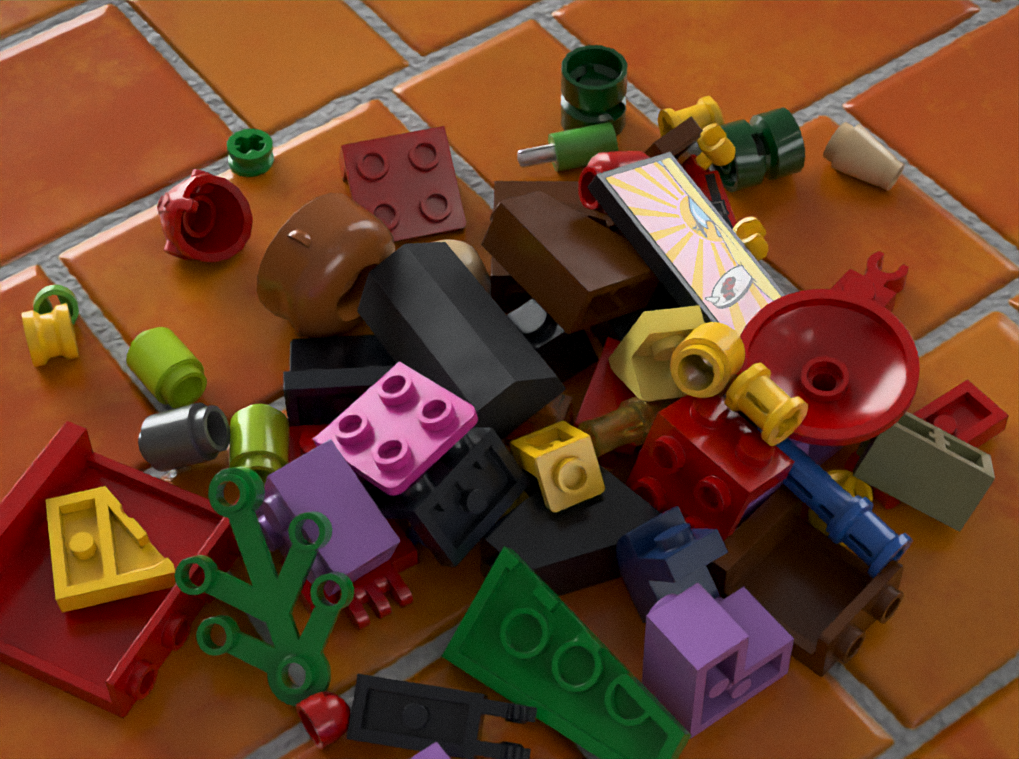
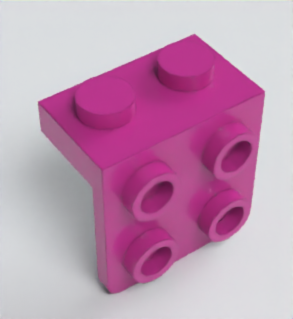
M398 362L322 430L313 441L317 447L331 439L361 483L366 479L388 495L394 496L403 493L477 424L478 415L473 405L403 363Z

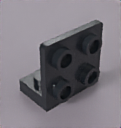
M375 335L291 340L290 371L283 372V392L289 427L330 424L397 364Z
M472 428L399 495H388L366 479L362 482V485L385 519L408 520L439 564L447 567H456L531 484L493 428Z

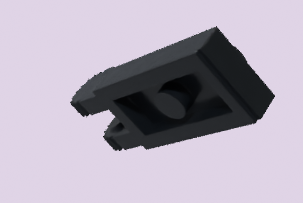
M357 674L346 739L422 751L437 742L448 756L464 759H478V756L495 759H529L531 749L524 748L522 744L502 741L499 744L481 741L485 715L501 717L507 722L519 724L535 723L537 708L488 700V695Z

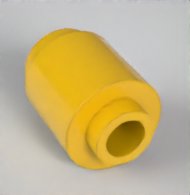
M708 322L695 328L676 347L670 359V372L676 386L682 392L698 398L711 397L721 392L738 373L744 363L745 348L743 341L735 330L722 323Z

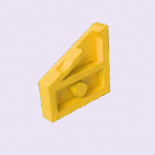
M106 486L46 499L55 598L62 613L175 586L176 569L174 564L168 557L165 559L151 544L147 533L134 518H129L124 513L121 503Z

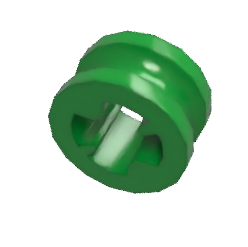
M243 129L229 137L227 141L228 165L232 172L239 176L256 177L271 169L274 163V155L272 153L273 142L269 134L258 129Z

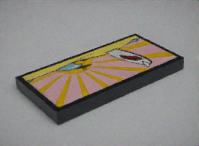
M671 152L596 174L587 186L590 193L680 307L700 305L704 323L718 322L725 324L735 330L740 336L747 323L759 310L772 301L785 296Z

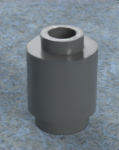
M194 403L148 416L142 424L138 437L139 450L143 458L160 472L187 467L213 460L218 456L219 452L225 451L230 443V427L225 414L219 407Z

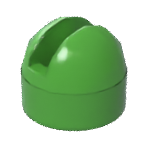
M55 284L48 285L37 293L33 302L34 311L39 314L52 312L53 306L48 297L57 295L61 304H68L72 323L76 322L79 314L78 301L70 289Z

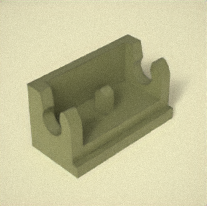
M907 411L891 428L874 438L860 443L856 451L860 458L853 468L854 477L959 532L995 480L991 455Z

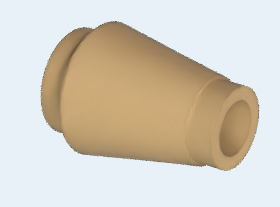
M847 122L842 123L829 140L823 153V157L832 162L831 169L877 187L880 186L886 191H889L894 186L905 167V164L897 160L890 151L860 124L854 127Z

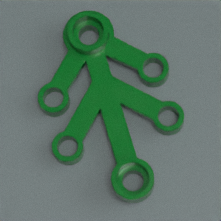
M246 467L223 469L212 478L208 489V497L212 508L219 515L229 519L252 585L218 569L216 563L204 555L183 559L175 570V581L179 589L188 595L207 593L266 622L274 646L241 632L237 622L227 615H217L205 619L197 629V643L206 654L217 656L228 653L266 672L270 689L274 695L282 702L296 706L297 703L315 693L327 691L329 687L331 668L323 651L341 609L346 608L353 600L354 586L351 579L341 572H330L316 578L310 591L315 608L300 636L292 612L319 549L326 546L331 539L332 525L324 514L316 511L301 513L294 517L288 529L292 545L278 576L256 515V511L262 505L265 497V487L261 477L255 471ZM230 481L235 483L240 491L239 500L235 505L229 504L224 497V488ZM308 519L314 521L319 528V536L314 543L306 541L302 535V526ZM193 564H198L204 570L205 579L201 586H196L190 579L189 572ZM329 580L336 582L341 588V598L337 604L329 602L324 596V586ZM214 624L222 626L226 632V642L223 646L216 645L211 639L210 633ZM292 663L299 664L305 671L306 678L302 686L294 684L289 678L288 670Z

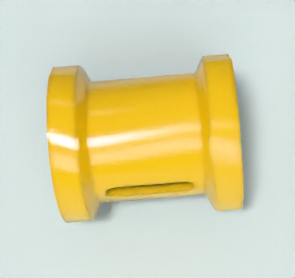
M711 96L699 98L697 105L678 111H674L671 108L660 110L658 126L661 137L691 116L702 130L710 124L723 125V116L717 102Z
M756 363L742 372L731 384L726 392L724 404L733 412L741 410L762 430L761 438L768 445L773 446L784 441L795 431L806 416L808 404L799 396L791 398L770 379L771 371L764 364Z

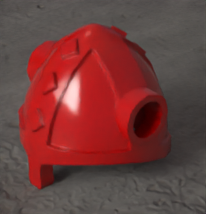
M193 169L189 179L174 186L164 196L161 195L158 201L157 211L167 240L163 251L174 257L187 261L194 259L210 263L228 260L242 251L251 237L253 216L249 202L241 190L224 177Z

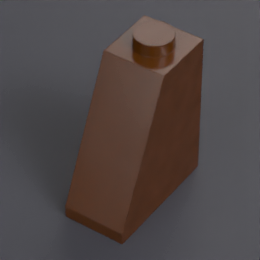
M541 190L517 197H508L500 201L491 214V223L481 244L567 334L645 308L659 283L658 278L626 238Z

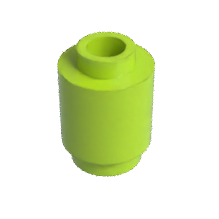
M166 327L146 330L137 335L131 343L126 357L127 366L160 403L170 405L176 409L191 405L201 397L207 385L204 367L172 330Z
M253 404L237 411L231 418L229 468H250L261 477L265 485L268 475L289 464V422L286 415L281 411L266 404Z

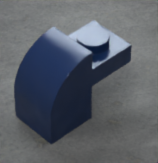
M679 506L672 507L619 538L616 546L619 570L643 623H646V615L649 614L651 608L661 598L672 593L679 595L696 583H699L714 599L720 596L706 565L728 553V550L718 529H692L690 524L686 523Z

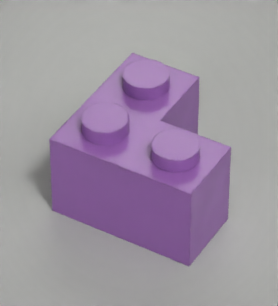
M331 439L271 473L266 479L264 501L258 511H256V515L270 551L274 552L278 549L283 558L286 559L292 545L288 534L289 525L293 518L301 513L320 512L329 519L332 525L331 539L326 546L319 549L308 574L307 580L311 584L319 576L330 572H341L354 582L388 561L401 542ZM310 519L306 520L302 526V535L306 541L314 543L319 536L317 524ZM332 580L327 581L324 586V590L329 597L341 590L340 586Z
M696 583L679 595L672 593L661 598L651 608L649 614L646 615L642 684L691 734V739L786 675L789 670L794 638L744 587L725 599L721 597L714 599L699 583Z

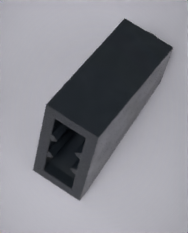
M599 464L605 484L603 493L561 511L552 512L545 505L541 489H538L496 522L480 540V569L483 577L486 579L501 550L506 546L513 549L557 596L622 577L616 556V546L619 538L662 513Z

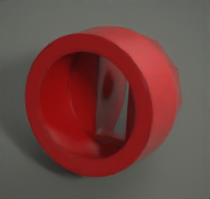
M322 691L296 704V711L304 729L319 749L322 750L336 742L348 731L351 710L345 700L337 694Z

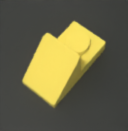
M700 305L643 312L608 358L611 370L640 400L649 402L679 398L687 395L676 386L672 378L670 359L676 347L695 328L704 324Z

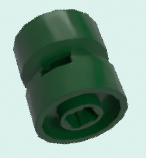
M587 45L576 48L565 56L561 64V126L564 131L610 122L614 127L616 136L622 132L625 127L627 62L622 54L602 45Z
M784 107L754 115L749 123L741 119L720 125L726 132L727 138L735 146V157L731 163L724 166L713 164L714 170H718L723 186L727 191L736 192L762 183L764 176L769 180H775L801 172L805 164V146L801 130L796 119Z

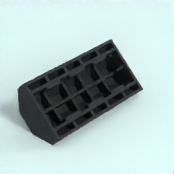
M446 242L404 244L368 273L357 312L396 363H403L473 405L478 415V422L473 428H493L499 438L503 440L566 390L557 375Z

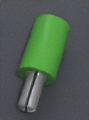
M610 122L550 133L548 135V145L519 150L517 159L522 168L552 162L555 171L559 172L587 166L590 159L600 152L618 151V142L613 125Z

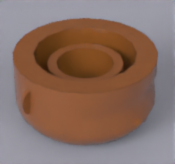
M329 193L319 196L295 212L279 229L269 244L257 275L256 291L259 301L275 316L289 320L295 329V334L299 337L327 338L345 334L363 321L357 310L368 273L396 251L394 237L382 220L352 198L342 193Z

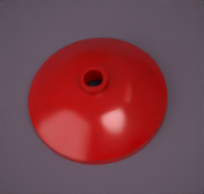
M809 289L794 292L772 301L759 310L750 319L740 335L745 348V359L735 377L737 378L752 365L762 363L771 371L770 379L791 398L799 396L808 404L805 418L795 431L788 436V438L795 441L818 446H845L869 440L896 424L906 413L915 397L919 381L920 362L914 340L903 323L882 305L864 296L835 289ZM825 386L830 388L831 391H821L816 389V387Z

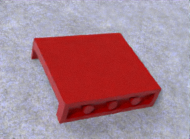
M66 421L0 502V662L124 719L137 700H143L149 695L157 680L158 670L171 651H177L184 645L191 632L192 622L205 603H211L216 598L207 593L188 595L182 592L177 584H175L171 588L62 613L55 598L46 499L106 486L121 503L124 513L129 518L135 519L147 533L151 544L165 559L167 557L170 559L175 569L185 558L204 555L211 558L216 563L218 569L227 573L238 556L242 557L229 519L219 515L212 508L209 499L93 452L87 429ZM239 497L237 498V500L234 502L233 505H235V504L238 502ZM193 564L189 572L190 579L196 586H201L205 579L204 570L198 564Z

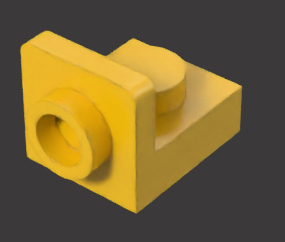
M560 421L509 442L513 457L518 465L537 477L545 505L552 512L561 511L604 492L605 484L590 435L567 422Z

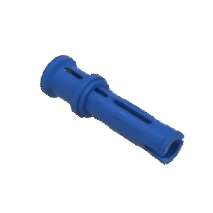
M786 438L776 445L794 461L788 476L781 482L827 524L826 531L829 533L828 537L835 544L843 542L869 566L867 571L869 576L874 579L892 559L898 561L912 544L913 539L906 533L898 535L872 511L874 504L867 497L862 498L860 495L853 497L790 439Z

